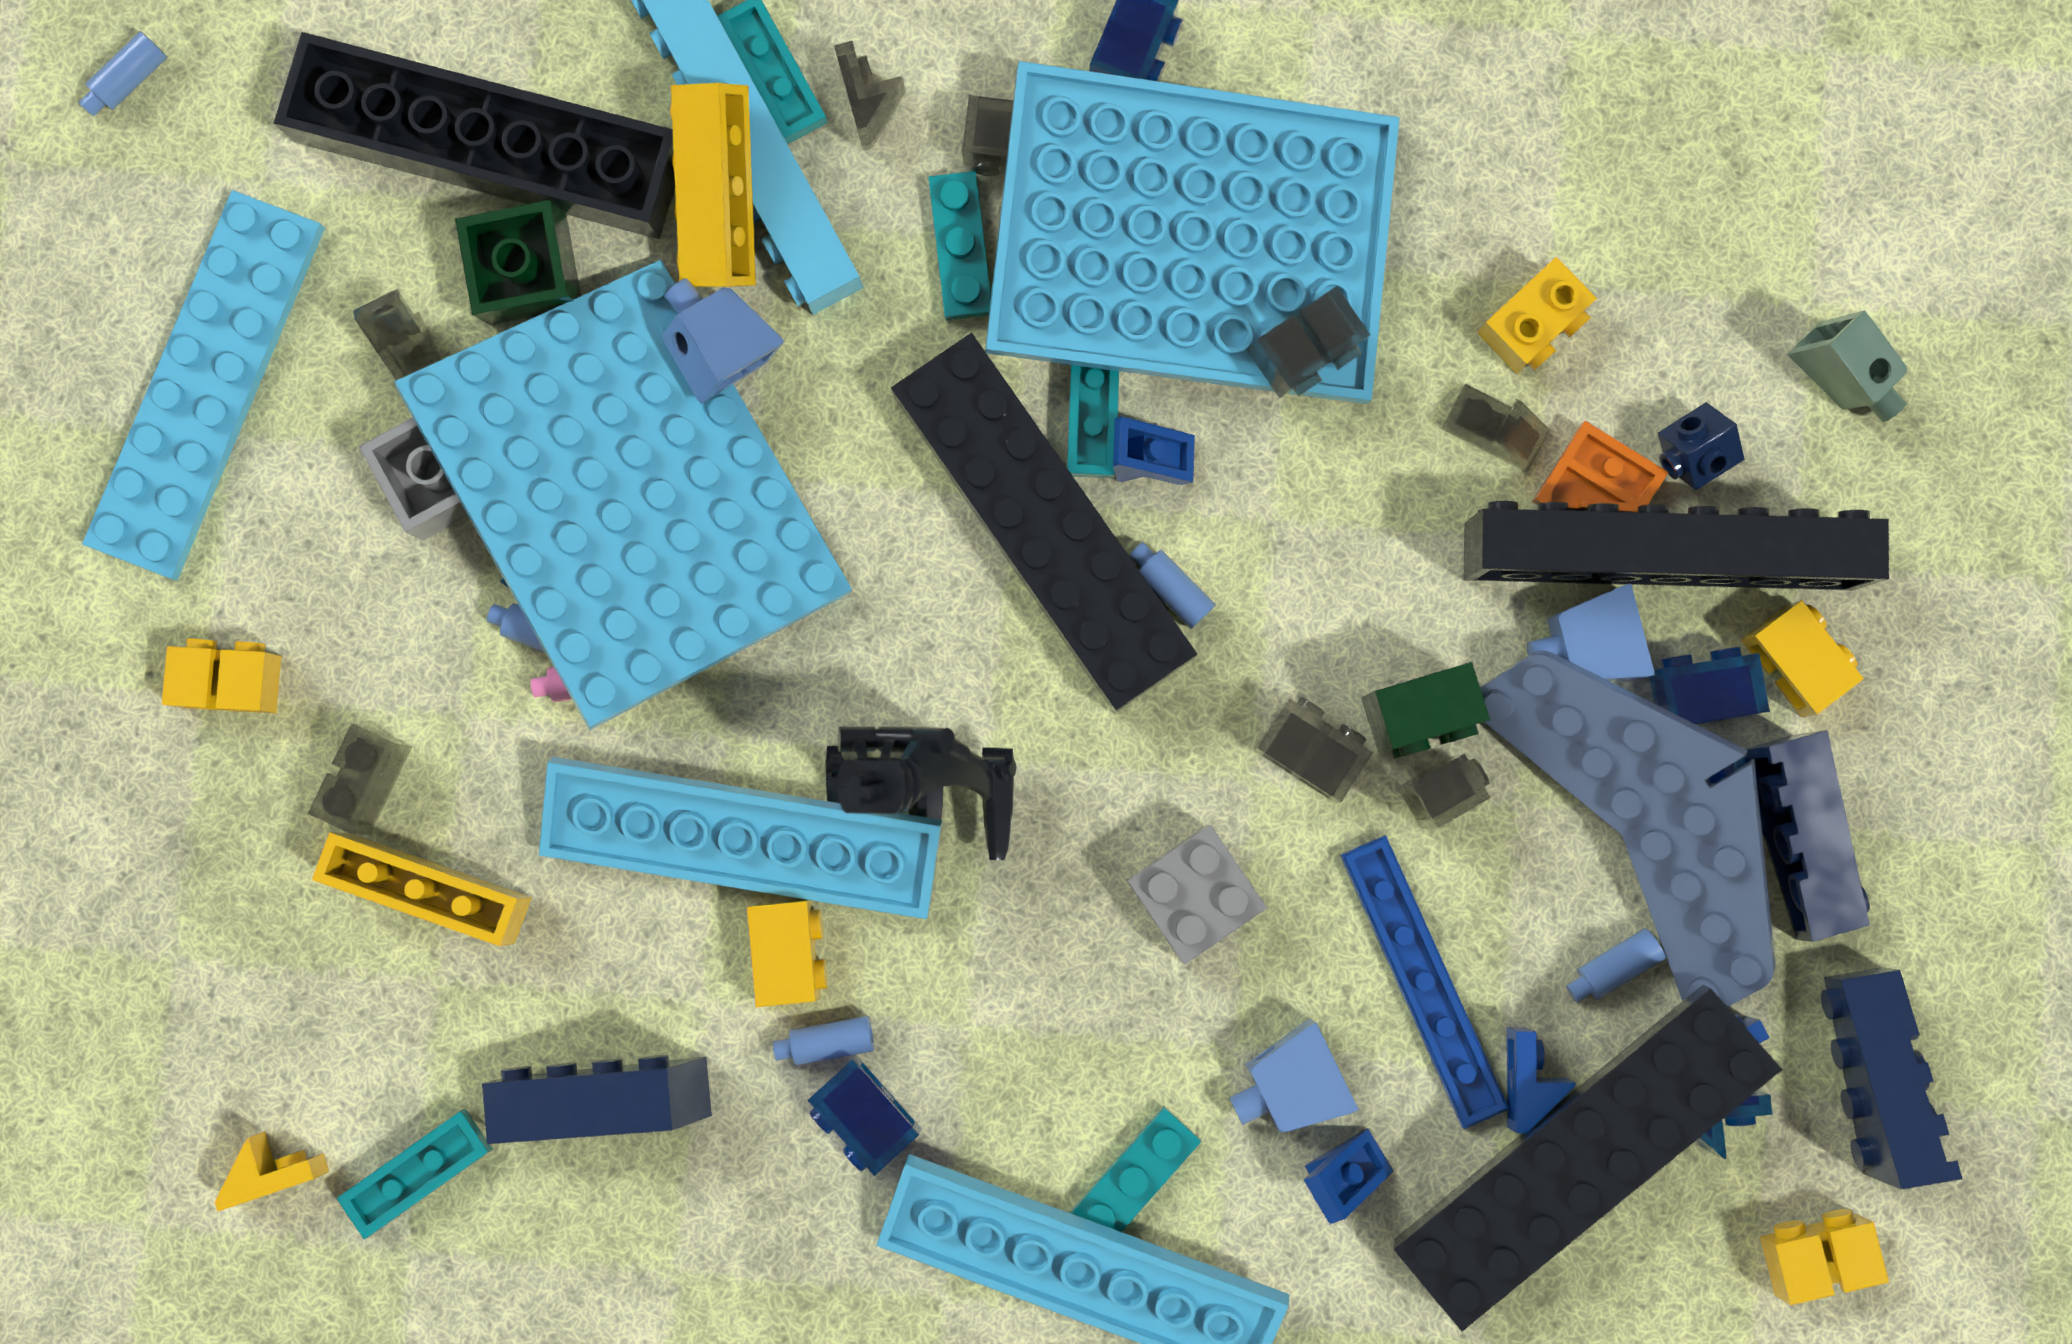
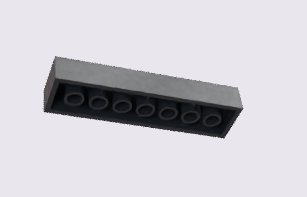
M301 32L274 120V124L297 144L524 204L551 200L569 216L660 239L675 188V173L672 165L674 153L673 129Z
M972 332L891 387L894 399L1114 714L1188 664L1198 655Z
M1492 501L1488 502V509L1478 510V513L1464 523V581L1853 591L1889 579V519L1870 518V511L1844 510L1838 512V517H1820L1819 509L1801 508L1788 510V516H1769V508L1747 507L1738 509V515L1719 514V507L1716 506L1689 507L1688 514L1669 513V506L1642 505L1638 506V512H1619L1618 504L1597 503L1588 505V511H1568L1569 504L1564 502L1539 503L1538 510L1518 509V502Z
M1701 985L1558 1103L1527 1134L1522 1133L1395 1238L1393 1250L1462 1332L1783 1069L1711 988Z

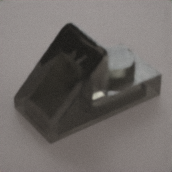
M853 41L834 45L863 151L872 149L906 93L903 77H895L874 83L867 56L857 57Z
M398 289L353 310L355 321L396 381L442 360L420 313L414 314Z
M1466 383L1460 390L1441 427L1442 430L1526 473L1529 472L1550 431L1517 398L1510 405H1507Z

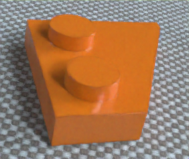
M1584 421L1579 425L1532 502L1537 506L1539 503L1564 502L1569 504L1568 509L1588 511V505L1612 503L1619 505V512H1638V506L1649 505L1669 472L1594 425Z

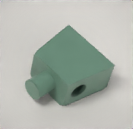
M1865 310L1819 322L1787 354L1843 410L1868 406L1881 422H1886L1895 417L1906 406V401L1893 386L1907 373V366Z

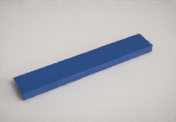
M1383 835L1340 854V858L1461 1127L1467 1129L1509 1110L1387 836Z

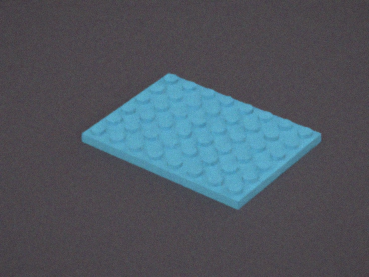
M1019 61L1014 89L985 353L1368 404L1372 401L1400 117Z
M662 260L395 381L399 395L589 731L834 603L852 591L851 586L734 384L701 404L663 341V333L678 314L664 297L665 293L675 285V282Z

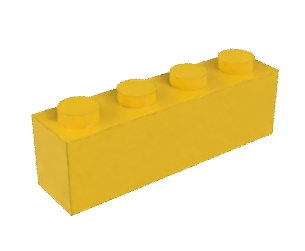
M728 83L671 85L670 116L673 128L674 153L672 165L675 173L676 204L674 213L677 221V267L679 270V281L687 278L694 287L756 285L749 85Z
M329 832L312 880L497 946L516 943L532 899L528 895L352 833Z

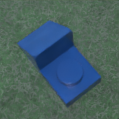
M1122 416L1115 418L1113 468L1117 481L1125 482L1147 477L1177 485L1192 483L1194 478L1195 435Z
M1506 1027L1507 1105L1509 1107V1110H1507V1128L1515 1133L1527 1134L1575 1087L1576 1082L1567 1078H1537V1070H1542L1544 1066V1046L1542 1040L1537 1039L1536 1031L1529 1028Z
M1367 1128L1306 1164L1305 1168L1309 1175L1304 1179V1182L1328 1223L1333 1224L1344 1220L1394 1171Z

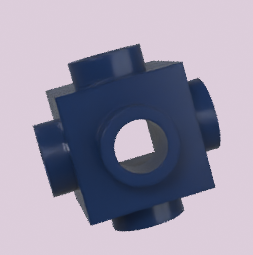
M1707 402L1657 433L1662 449L1659 460L1663 469L1669 472L1668 475L1671 478H1680L1695 491L1745 460L1737 424Z

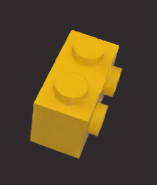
M1555 257L1488 319L1477 334L1516 374L1527 364L1535 371L1556 351L1550 343L1558 335L1564 332L1570 338L1592 318L1585 310L1597 298Z

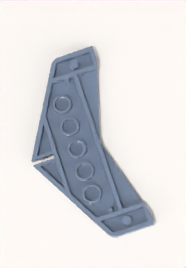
M1549 651L1531 653L1482 685L1480 688L1490 720L1485 723L1622 835L1682 1001L1701 985H1705L1711 988L1724 1004L1729 1007L1767 986L1773 977L1776 963L1754 759L1714 783L1709 779L1710 776L1744 757L1748 750Z

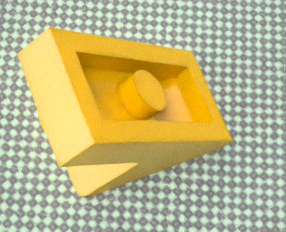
M265 1131L248 1137L214 1202L217 1212L313 1180L328 1173L329 1170L324 1153L307 1158L304 1149L278 1158L274 1163Z

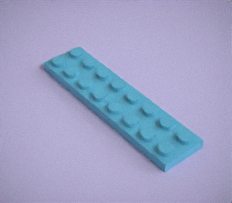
M234 190L231 191L82 545L178 581L325 230L323 225Z
M552 757L547 762L539 856L927 919L930 911L942 820L902 813H845L840 803Z
M911 1154L908 1155L876 1245L1140 1344H1272L1289 1307V1294Z

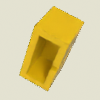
M1803 600L1785 605L1743 637L1741 641L1768 675L1776 669L1779 670L1783 676L1774 682L1797 713L1801 717L1818 715L1864 678L1856 669L1858 662L1855 656L1844 645L1836 644L1825 630L1827 623L1822 614L1815 607L1809 604L1806 605Z
M187 638L186 647L167 646L161 705L189 709L277 713L281 656L265 652L266 644L235 641L234 650H217L218 641Z
M812 900L747 907L755 1006L765 1007L815 1002L820 999V989L828 988L826 960H817L815 940L823 939L824 936L821 910H813Z
M1838 1209L1822 1214L1823 1222L1805 1226L1804 1221L1792 1220L1774 1225L1775 1233L1760 1236L1774 1295L1791 1306L1834 1296L1835 1293L1832 1285L1834 1283H1839L1841 1291L1844 1293L1889 1283L1873 1221L1854 1214L1851 1209Z

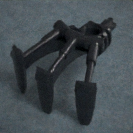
M875 726L838 727V745L827 746L826 751L827 801L840 803L845 813L897 814L908 811L909 815L941 820L944 787L952 785L966 787L982 797L985 838L989 860H1005L1009 849L1013 813L1014 776L1017 770L1013 748L982 747V757L971 752L966 744L955 739V735L950 728L879 726L876 729ZM876 749L881 752L880 757L867 756V752H875Z

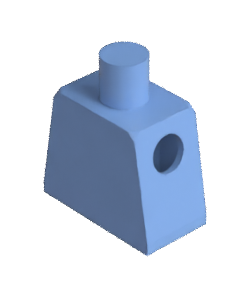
M685 278L673 285L664 295L678 314L663 333V341L695 397L701 404L764 366L784 343L783 339L731 288L723 287L703 299L691 282Z
M1631 584L1623 585L1547 618L1551 637L1527 642L1528 655L1536 651H1549L1610 682L1638 680L1655 675Z
M1312 1019L1300 1024L1245 1064L1255 1085L1229 1097L1242 1125L1269 1113L1280 1133L1351 1114L1359 1110L1317 1023Z

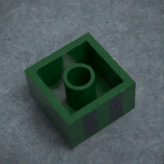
M551 200L455 219L471 313L476 318L489 325L535 317L569 301H574V299L581 296L567 214Z
M1472 662L1379 689L1361 697L1378 753L1391 750L1393 759L1431 749L1428 739L1438 736L1440 745L1477 735L1479 732L1476 724L1490 720Z

